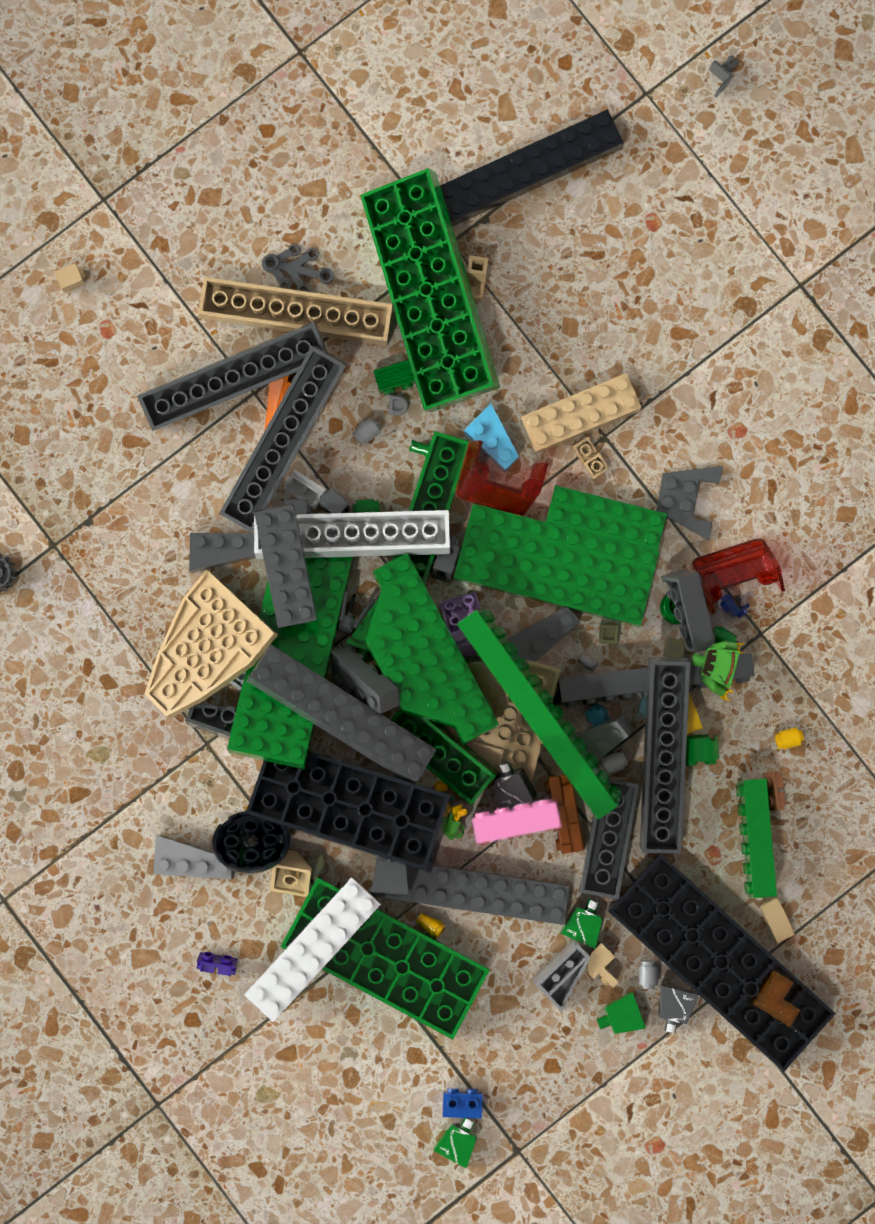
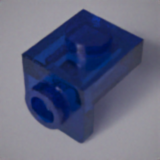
M729 593L720 598L721 608L725 613L728 612L732 618L736 615L740 618L748 613L749 603L739 609Z

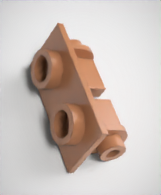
M780 771L763 773V779H767L769 811L785 809L784 792H778L779 788H784L782 774L780 775Z

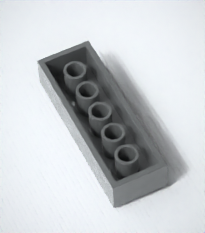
M290 503L256 510L254 515L278 628L317 620L318 616L295 504Z
M609 779L608 781L611 785H616L621 791V800L617 807L599 820H597L594 814L592 816L579 892L618 900L639 784Z

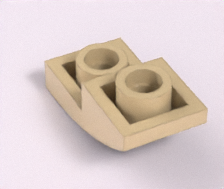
M588 436L571 446L592 479L609 469Z
M777 897L759 905L765 922L769 925L773 938L777 943L794 935L790 922Z

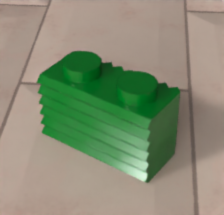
M409 359L373 370L379 393H384L385 396L394 394L397 389H411L414 387L413 384H416Z

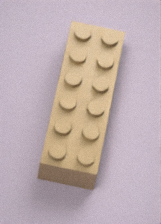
M625 373L523 415L520 421L532 450L537 455L638 413L642 407L629 377Z

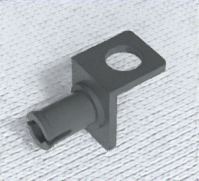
M730 55L722 65L714 60L709 68L723 82L714 95L716 98L730 84L733 78L730 72L739 64L737 58L732 62V59L735 57L733 55Z

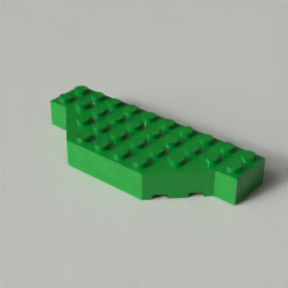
M406 553L375 569L372 575L381 592L365 644L381 674L398 688L400 710L404 713L455 728L463 745L499 726L497 719L409 555Z

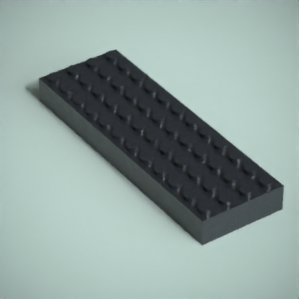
M661 853L657 854L620 895L619 899L607 910L783 1072L836 1014Z

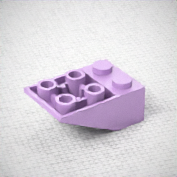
M476 592L439 602L445 624L463 658L477 655V651L457 625V623L472 612L481 609Z

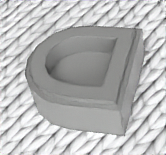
M390 395L388 415L401 416L405 414L408 409L406 399Z
M584 654L578 659L580 664L591 671H594L598 666Z

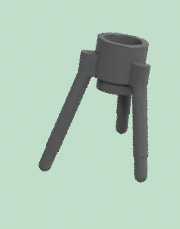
M345 591L341 614L338 619L340 621L338 628L345 632H352L353 628H358L360 621L368 612L375 599L372 598L357 620H355L356 616L351 614L356 594L352 595L347 613H345L348 592Z

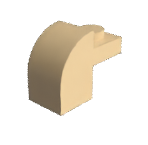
M470 256L467 269L468 281L474 301L482 303L489 258Z
M599 942L595 949L589 953L591 958L586 965L587 970L593 979L600 974L601 976L598 979L606 987L609 984L614 987L618 981L605 967L615 956Z

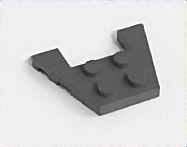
M722 466L663 473L656 511L666 513V518L709 540L712 522L693 519L699 481L719 484Z

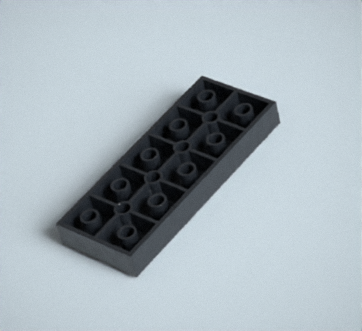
M309 751L305 769L263 761L246 814L431 874L455 798L450 794Z

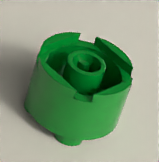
M708 734L687 736L686 766H696L697 762H705L706 765L717 764V759H720L718 735L713 734V738L708 737Z

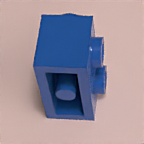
M447 1088V1091H443V1117L482 1118V1092H478L479 1089L473 1088L467 1089V1092H459V1088Z

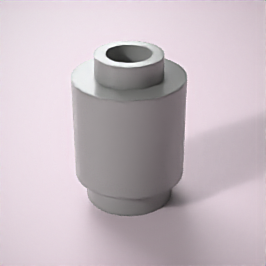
M368 418L356 427V431L352 434L361 445L367 444L381 433L379 430L381 426L375 418L373 420Z
M641 961V966H639V985H643V989H654V985H658L657 961Z

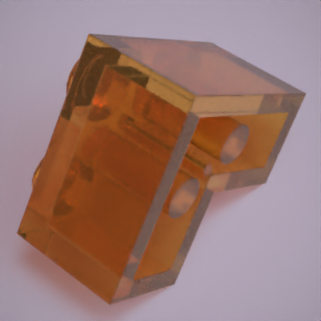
M773 971L753 1004L791 1027L800 1012L798 1008L784 1000L794 982Z

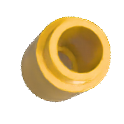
M797 727L779 731L778 734L774 735L778 750L801 746V741H804L802 730H798Z

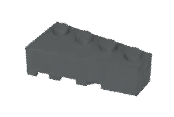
M190 533L189 571L191 573L256 558L254 554L253 533Z

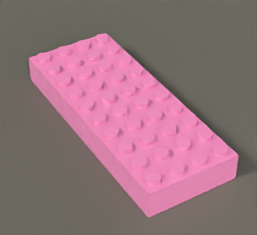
M550 799L531 803L532 807H530V803L512 807L513 811H510L509 807L493 811L494 815H489V811L475 814V819H471L475 841L479 844L561 827L556 802L551 803Z

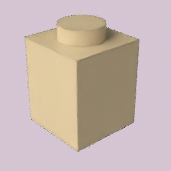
M76 263L54 271L64 293L85 285L83 280L86 278L82 267L78 268Z

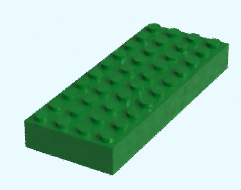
M473 504L454 580L561 608L568 607L572 611L639 628L659 551Z
M317 877L280 947L286 950L341 889ZM379 909L372 913L322 968V970L452 1040L490 971L486 966Z

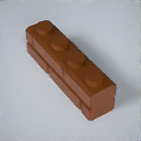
M566 775L548 777V782H545L546 793L551 794V803L556 802L561 826L553 828V832L557 831L558 839H555L556 849L561 851V854L584 851L574 787Z

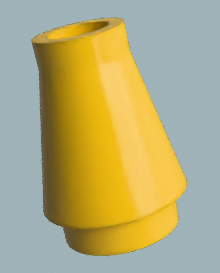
M423 912L416 920L431 938L435 937L438 939L446 927L442 924V921L430 917Z

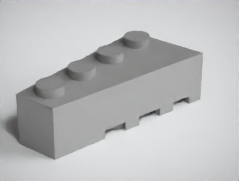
M156 835L153 874L233 879L234 871L221 864L213 852Z

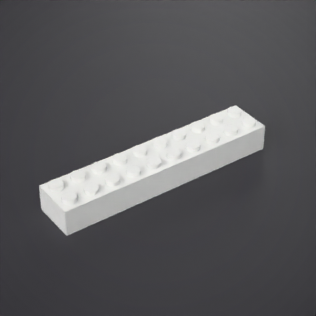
M449 510L297 514L305 558L395 556L406 553L408 555L450 554ZM254 516V554L256 559H264Z

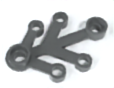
M296 244L290 245L287 250L277 256L268 254L262 260L263 269L268 273L274 274L280 288L286 283L289 285L287 289H291L290 282L284 279L280 270L289 273L298 291L301 288H306L307 292H309L308 286L303 283L298 274L317 278L323 284H330L334 279L333 271L330 268H322L318 271L301 267L306 262L315 261L318 258V252L314 248L309 249L306 254L291 263H284L282 261L290 256L296 257L299 255L300 248ZM295 247L298 249V251L296 253H292L291 249ZM315 252L316 256L310 257L309 253ZM270 261L275 262L273 267L268 266ZM328 274L330 275V278L328 280L323 279V275Z

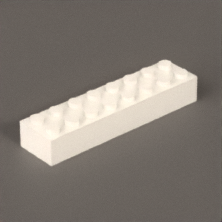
M352 877L245 993V996L274 1022L381 903Z

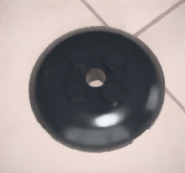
M244 811L229 816L226 822L218 825L213 834L212 847L216 858L228 869L245 874L261 873L277 866L285 858L290 848V834L288 828L252 817Z

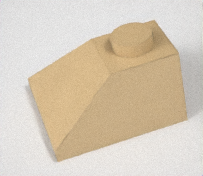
M289 850L285 858L272 868L270 891L307 897L312 868L296 851Z

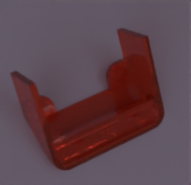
M483 441L469 442L456 486L458 498L492 509L520 516L525 515L541 492L549 463H534L530 479H527L523 483L522 489L518 490L488 480L489 467L485 462L478 460Z
M753 539L703 555L692 562L694 572H698L702 578L701 586L707 598L706 605L711 614H715L713 603L722 597L721 590L750 580L757 579L763 585H770L776 582L781 592L785 591L781 566L763 539Z

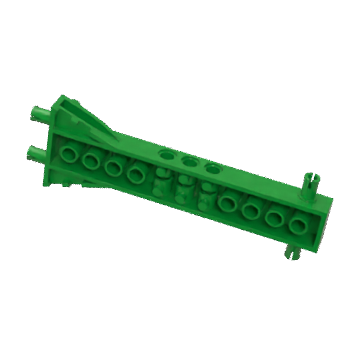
M434 431L431 443L428 445L412 439L409 451L424 455L425 461L409 511L449 510L450 512L463 470L469 469L482 474L485 462L469 458L468 453L471 442ZM436 554L409 555L426 587ZM395 555V556L393 557V560H395V559H397V558H399V557H401V556H403V555ZM378 600L345 643L356 648L357 654L360 653L364 657L363 661L365 663L369 654L371 655L365 641Z

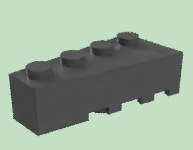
M678 570L661 576L662 582H667L669 591L666 592L668 599H672L675 605L673 610L674 616L681 622L679 630L687 651L698 653L710 648L715 644L716 636L711 627V615L707 610V598L702 590V578L699 573Z
M565 607L507 640L515 644L519 650L516 653L520 659L524 657L526 660L536 662L573 629L580 620L568 607Z
M350 644L331 651L332 682L335 686L380 714L399 706L398 688L383 674L378 675L376 668L372 664L367 665L360 653L355 654L352 651L353 647Z
M197 704L189 709L185 722L186 725L229 739L237 708Z

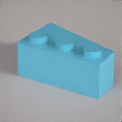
M490 403L464 430V434L506 473L517 462L519 455Z

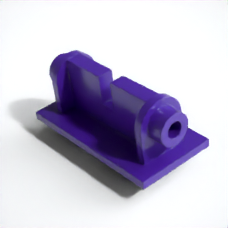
M200 952L197 959V969H200V972L214 973V969L217 967V974L235 975L238 958H233L230 955H215L212 952Z

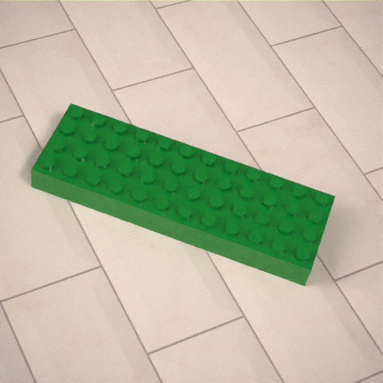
M427 168L361 194L362 204L424 411L434 412L501 388L436 172Z
M355 557L306 558L318 616L315 621L278 628L269 582H267L259 617L278 634L271 645L324 679L327 678L331 651L334 648L340 622L338 619L341 614L344 592L348 588ZM257 661L254 666L245 672L227 750L230 754L305 769L315 724L247 682L248 677L258 663Z
M485 609L475 610L457 623V625L597 820H599L618 806L621 800V791L616 785L612 786L608 781L610 776L605 769L600 770L597 765L599 761L595 755L587 752L585 741L582 737L577 738L574 733L576 729L570 721L566 722L562 717L564 715L562 709L558 705L554 706L551 702L553 697L547 689L543 690L539 684L542 682L535 673L531 674L528 670L530 665L525 658L520 659L516 653L519 650L515 644L508 642L505 638L507 636L505 630L501 626L497 627L494 622L496 618L492 612Z

